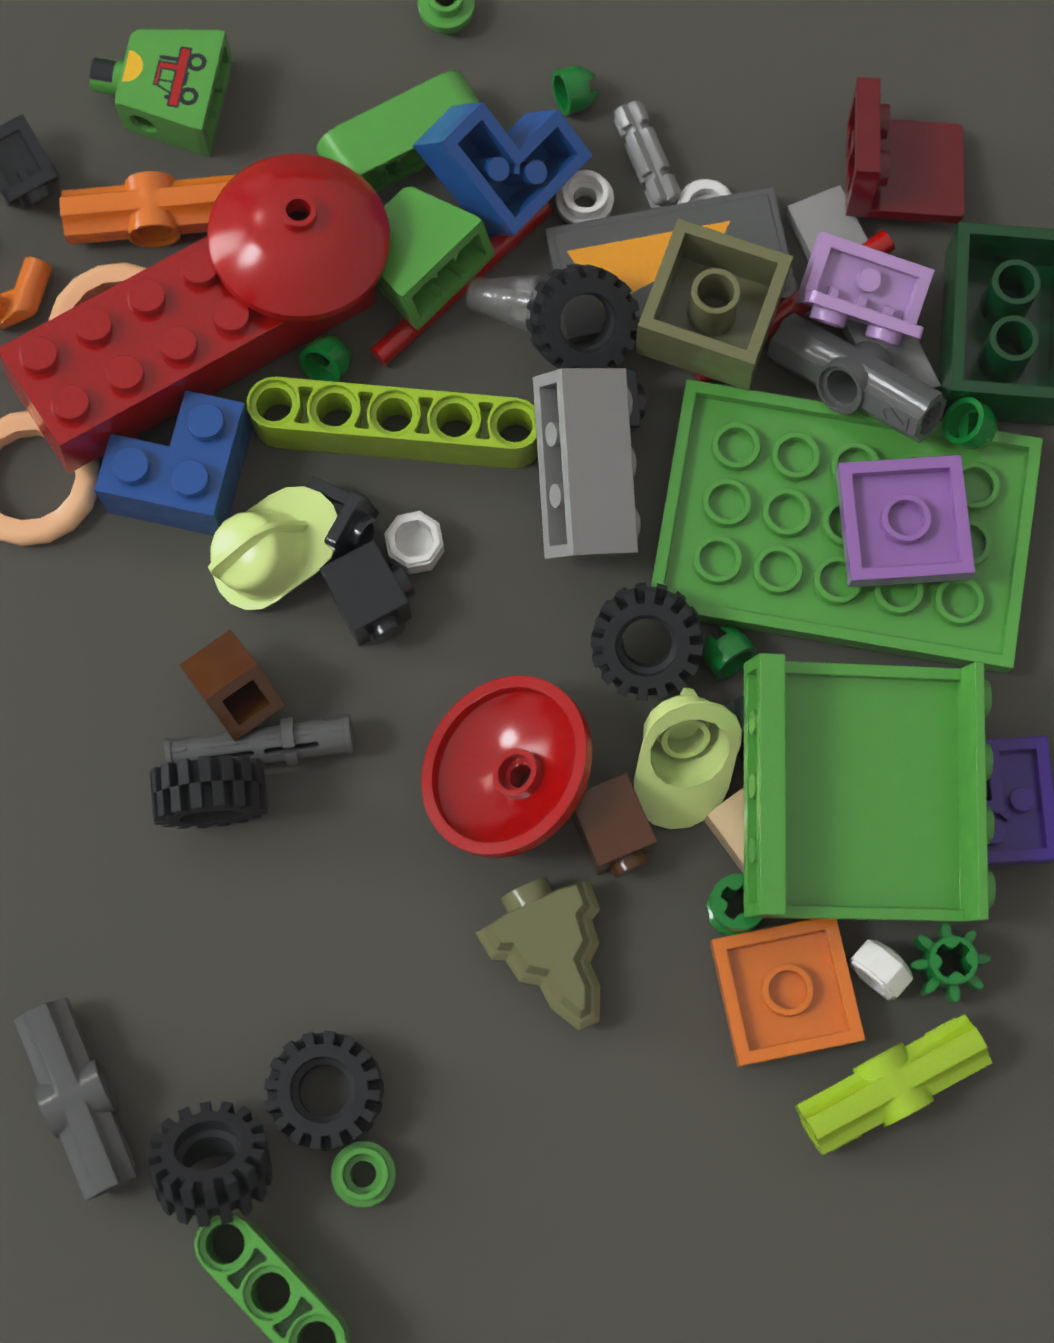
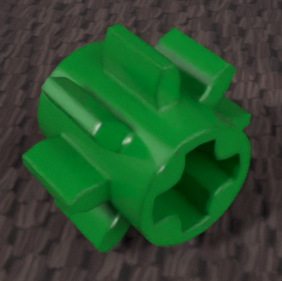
M943 922L937 928V942L934 943L924 935H919L913 940L916 948L923 953L920 960L910 963L908 967L913 973L920 972L921 977L926 982L920 991L923 997L935 991V989L944 990L947 1003L954 1004L960 998V984L974 992L983 988L984 984L981 979L974 974L977 967L989 962L991 958L986 954L977 955L974 946L971 944L975 940L976 931L972 930L962 937L952 936L949 923ZM951 950L958 957L953 965L958 972L955 971L948 976H944L938 970L943 962L939 955H943Z

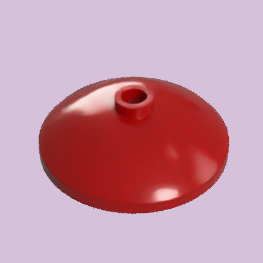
M291 153L257 161L236 174L223 187L213 204L209 216L207 238L209 254L216 274L236 299L252 310L268 317L285 321L306 322L340 314L359 303L369 294L379 281L387 263L390 248V227L381 199L371 185L357 172L327 157L306 153ZM299 211L305 212L309 216L304 220L296 221L291 219L289 214Z
M516 675L498 678L478 686L462 697L447 712L437 726L423 761L421 775L423 802L427 815L438 833L457 848L469 854L485 858H504L522 854L542 844L554 835L576 809L587 786L591 771L592 740L584 714L575 701L560 688L546 680L533 676ZM530 773L528 780L522 785L524 777Z

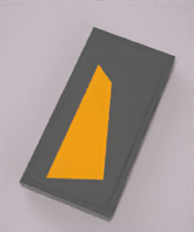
M773 186L545 228V241L552 271L556 268L563 270L567 268L568 264L577 263L600 267L618 276L617 278L625 282L632 290L630 295L638 302L640 310L636 311L635 314L639 320L678 218L785 254H789ZM792 265L780 302L797 291ZM580 295L573 298L566 304L561 314L566 339L573 344L594 340L600 334L605 324L604 307L597 297L593 295Z

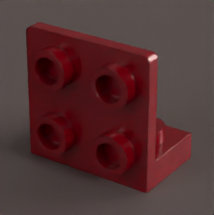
M857 77L846 123V216L958 224V221L962 222L965 214L963 126L957 123L890 119V104L881 103V78Z

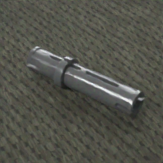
M350 713L343 714V716L296 722L294 716L281 718L279 725L253 728L236 741L232 739L227 731L177 739L166 738L164 742L166 763H177V760L185 758L197 760L199 756L218 758L221 755H232V758L243 755L250 756V759L259 758L264 764L285 761L286 765L291 767L301 765V759L347 752L348 754L355 753V737Z

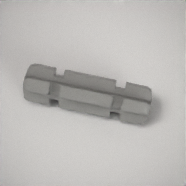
M633 101L621 105L615 110L614 122L621 138L627 142L624 146L640 183L645 185L647 189L644 193L652 209L677 204L681 190L675 176L668 171L670 168L669 162L654 128L648 125L650 118L644 105L639 101Z

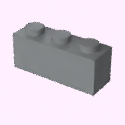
M561 368L534 376L533 390L545 559L608 557L638 553L637 538L640 534L641 521L639 513L635 508L633 478L636 473L637 460L635 452L631 447L629 417L632 412L633 399L631 391L627 386L626 368Z

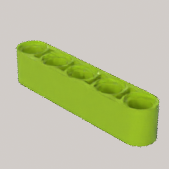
M268 377L258 381L250 389L246 399L247 411L257 436L266 445L275 448L508 469L524 468L533 463L538 457L535 406L529 401L517 397L287 377ZM274 405H285L291 408L290 413L279 421H269L263 418L264 413ZM333 410H344L351 414L346 423L340 426H328L322 422L326 414ZM392 415H402L411 420L409 425L401 431L391 432L381 427L383 421ZM452 420L464 421L471 427L465 434L459 437H450L440 431L445 423ZM518 425L527 429L530 435L520 442H510L503 439L500 433L508 426Z

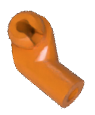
M25 257L15 287L0 294L1 330L26 320L38 312L53 269L49 263L38 258Z

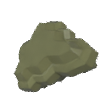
M542 877L504 895L501 901L507 913L475 932L492 962H506L519 983L540 987L551 1010L576 1030L581 1031L600 1021V983L590 962L600 944L593 924V919L599 913L600 907L590 879L553 890L548 877Z

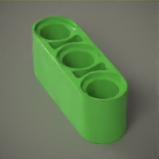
M457 70L448 71L331 129L320 139L316 151L319 156L330 158L351 168L362 176L375 192H378L428 167V164L412 145L451 106L478 103L479 100L462 72Z
M232 1213L233 1222L227 1223L240 1229L245 1242L243 1253L233 1263L221 1260L213 1248L214 1235L219 1228L224 1226L221 1223L220 1215L211 1217L210 1227L199 1228L194 1242L195 1253L199 1262L273 1343H303V1331L310 1322L314 1321L324 1322L329 1325L335 1333L336 1343H351L350 1327L345 1318L253 1220L242 1214ZM269 1272L279 1273L286 1279L290 1287L289 1301L283 1309L278 1311L266 1308L258 1298V1284L262 1277Z

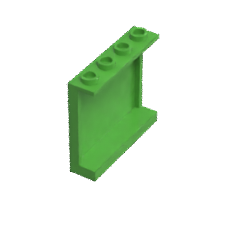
M759 653L744 663V917L960 923L989 920V909L995 901L996 883L992 871L988 870L987 845L993 839L995 821L992 809L987 806L986 781L990 779L993 770V751L990 744L985 743V718L988 717L992 706V689L990 683L984 680V662H974L963 668L796 662L785 661V654Z

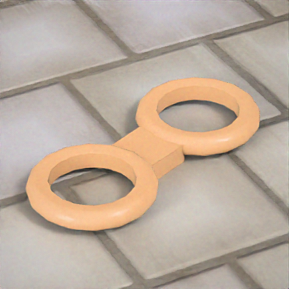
M126 262L98 265L76 276L56 297L49 320L147 268ZM28 411L13 412L0 418V450L19 438L44 437ZM99 458L75 470L76 478L71 493L57 510L42 518L27 520L8 517L0 512V541L19 546L47 544L74 531L93 510L97 498L94 489L100 472Z

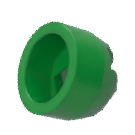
M572 65L553 71V95L557 107L563 115L575 114L590 108L599 95V89L590 90L588 80L595 79L596 76L588 68L581 65Z
M334 334L320 335L314 338L300 353L299 362L301 368L311 380L339 382L348 372L352 363L351 350L349 346L345 348L339 342L341 339L339 336ZM321 355L324 356V357H326L330 362L327 363V362L321 357Z
M964 397L955 401L949 407L944 416L942 428L945 437L950 442L964 449L976 450L987 446L994 439L998 424L996 415L989 406L975 398Z
M727 626L718 628L720 636L718 640L708 634L703 643L702 656L704 661L718 680L730 678L744 669V663L755 657L757 652L746 635L734 627Z

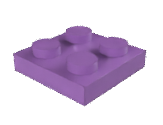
M961 455L844 462L838 464L836 480L848 587L970 580L973 577L975 566Z

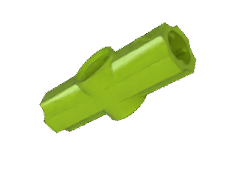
M964 1014L928 1031L924 1036L906 1046L901 1042L852 1069L854 1074L795 1105V1108L810 1140L816 1146L819 1153L825 1155L861 1137L863 1133L880 1124H883L884 1127L889 1126L920 1110L934 1101L933 1095L993 1062L989 1056L988 1047L977 1027Z

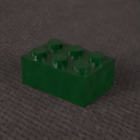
M958 221L945 251L939 377L941 384L939 392L942 393L943 398L947 399L943 417L955 401L964 397H972L989 406L996 415L997 421L1054 425V229Z

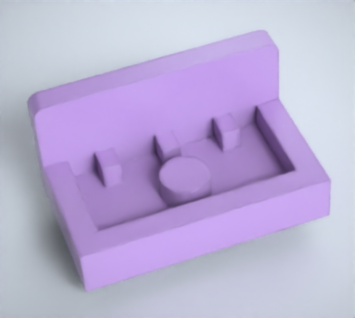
M820 232L817 234L795 302L812 308L809 316L810 319L842 329L845 326L846 320L867 326L866 338L899 347L902 338L921 339L924 327L916 324L935 270L826 232Z

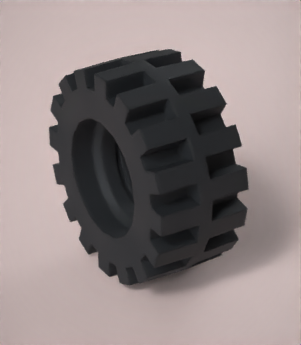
M568 264L567 268L563 270L556 268L548 273L550 278L545 283L540 281L534 288L537 294L534 300L529 299L526 308L530 311V318L526 319V327L531 332L532 338L530 340L534 348L541 353L543 358L559 369L608 368L611 364L619 366L625 360L622 355L627 348L633 350L636 344V340L632 339L634 331H637L640 321L636 318L635 314L636 311L640 310L638 302L630 295L632 290L625 282L617 278L618 276L603 268L589 264ZM580 295H593L597 297L604 307L605 324L600 334L592 342L573 344L562 334L560 327L561 314L566 304L573 298Z

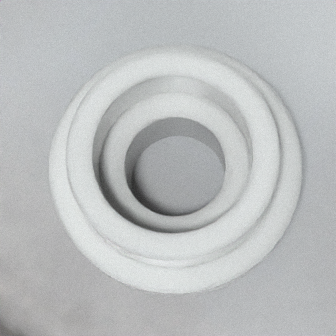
M591 170L577 171L556 193L558 213L568 224L609 217L614 205V193L611 185L604 177ZM587 196L592 198L595 204L591 207H580L575 204V200L579 197Z

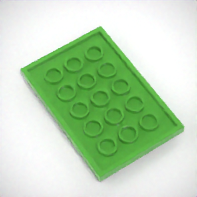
M686 379L651 587H657V583L668 586L667 590L674 594L677 591L686 597V603L690 607L694 606L700 622L963 667L974 662H984V670L1009 674L1014 668L1043 438L997 431L994 439L987 446L976 450L964 449L947 440L943 433V422L938 421L931 435L921 443H918L858 409L850 414H840L832 411L821 401L755 390L747 391L737 387ZM961 455L975 566L973 577L970 580L848 587L836 480L838 464L844 462Z

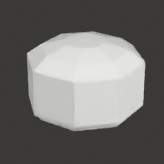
M421 511L397 515L384 533L390 563L393 565L399 563L404 572L409 575L432 570L445 552L439 522Z
M866 940L849 959V966L854 973L873 991L887 1000L898 998L913 980L911 969L895 950L877 940Z

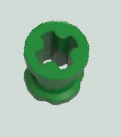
M732 873L723 877L714 886L706 902L709 924L719 934L724 936L751 932L763 919L746 918L744 913H740L734 920L724 913L728 903L721 895L732 899L737 892L744 894V873Z

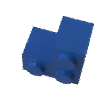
M483 102L451 106L412 145L462 209L482 219L488 235H515L593 156L559 109L526 113L506 133Z
M185 390L170 446L110 434L94 489L107 512L214 536L217 529L230 516L253 431L244 402Z

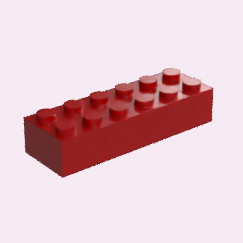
M299 211L289 214V217L296 221L304 220L309 216L307 213ZM205 237L0 347V359L7 380L67 473L70 474L104 455L110 434L135 438L178 414L185 390L212 395L375 305L376 285L359 303L335 316L306 322L275 319L247 307L227 290L213 267L209 254L208 238Z

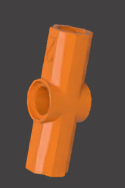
M144 171L129 176L125 180V185L62 190L60 215L65 239L68 245L129 239L131 243L141 247L159 248L176 243L180 239L181 234L208 232L209 216L213 204L223 187L235 175L176 180L172 175L165 172Z

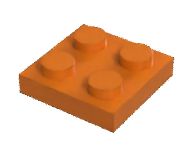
M810 919L716 938L710 941L737 1068L865 1041L837 920Z

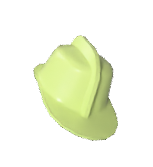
M305 486L285 487L268 495L246 512L237 513L226 519L214 534L210 546L211 563L208 566L219 592L234 606L244 610H260L278 602L289 592L320 571L319 568L325 566L334 554L324 543L325 537L338 516L334 505L321 492Z
M683 687L679 696L664 700L651 710L644 723L643 742L633 780V788L648 821L653 825L667 829L692 827L704 821L707 814L723 802L730 786L737 754L741 746L742 728L736 715L724 705L709 702L699 697L692 688Z

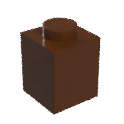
M231 630L225 632L179 665L234 741L285 706V703L258 663Z
M627 772L586 789L571 817L596 874L599 875L611 870L614 878H618L649 864L646 855L654 852L657 840Z

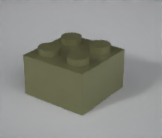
M678 218L638 323L635 353L748 391L782 299L793 256Z

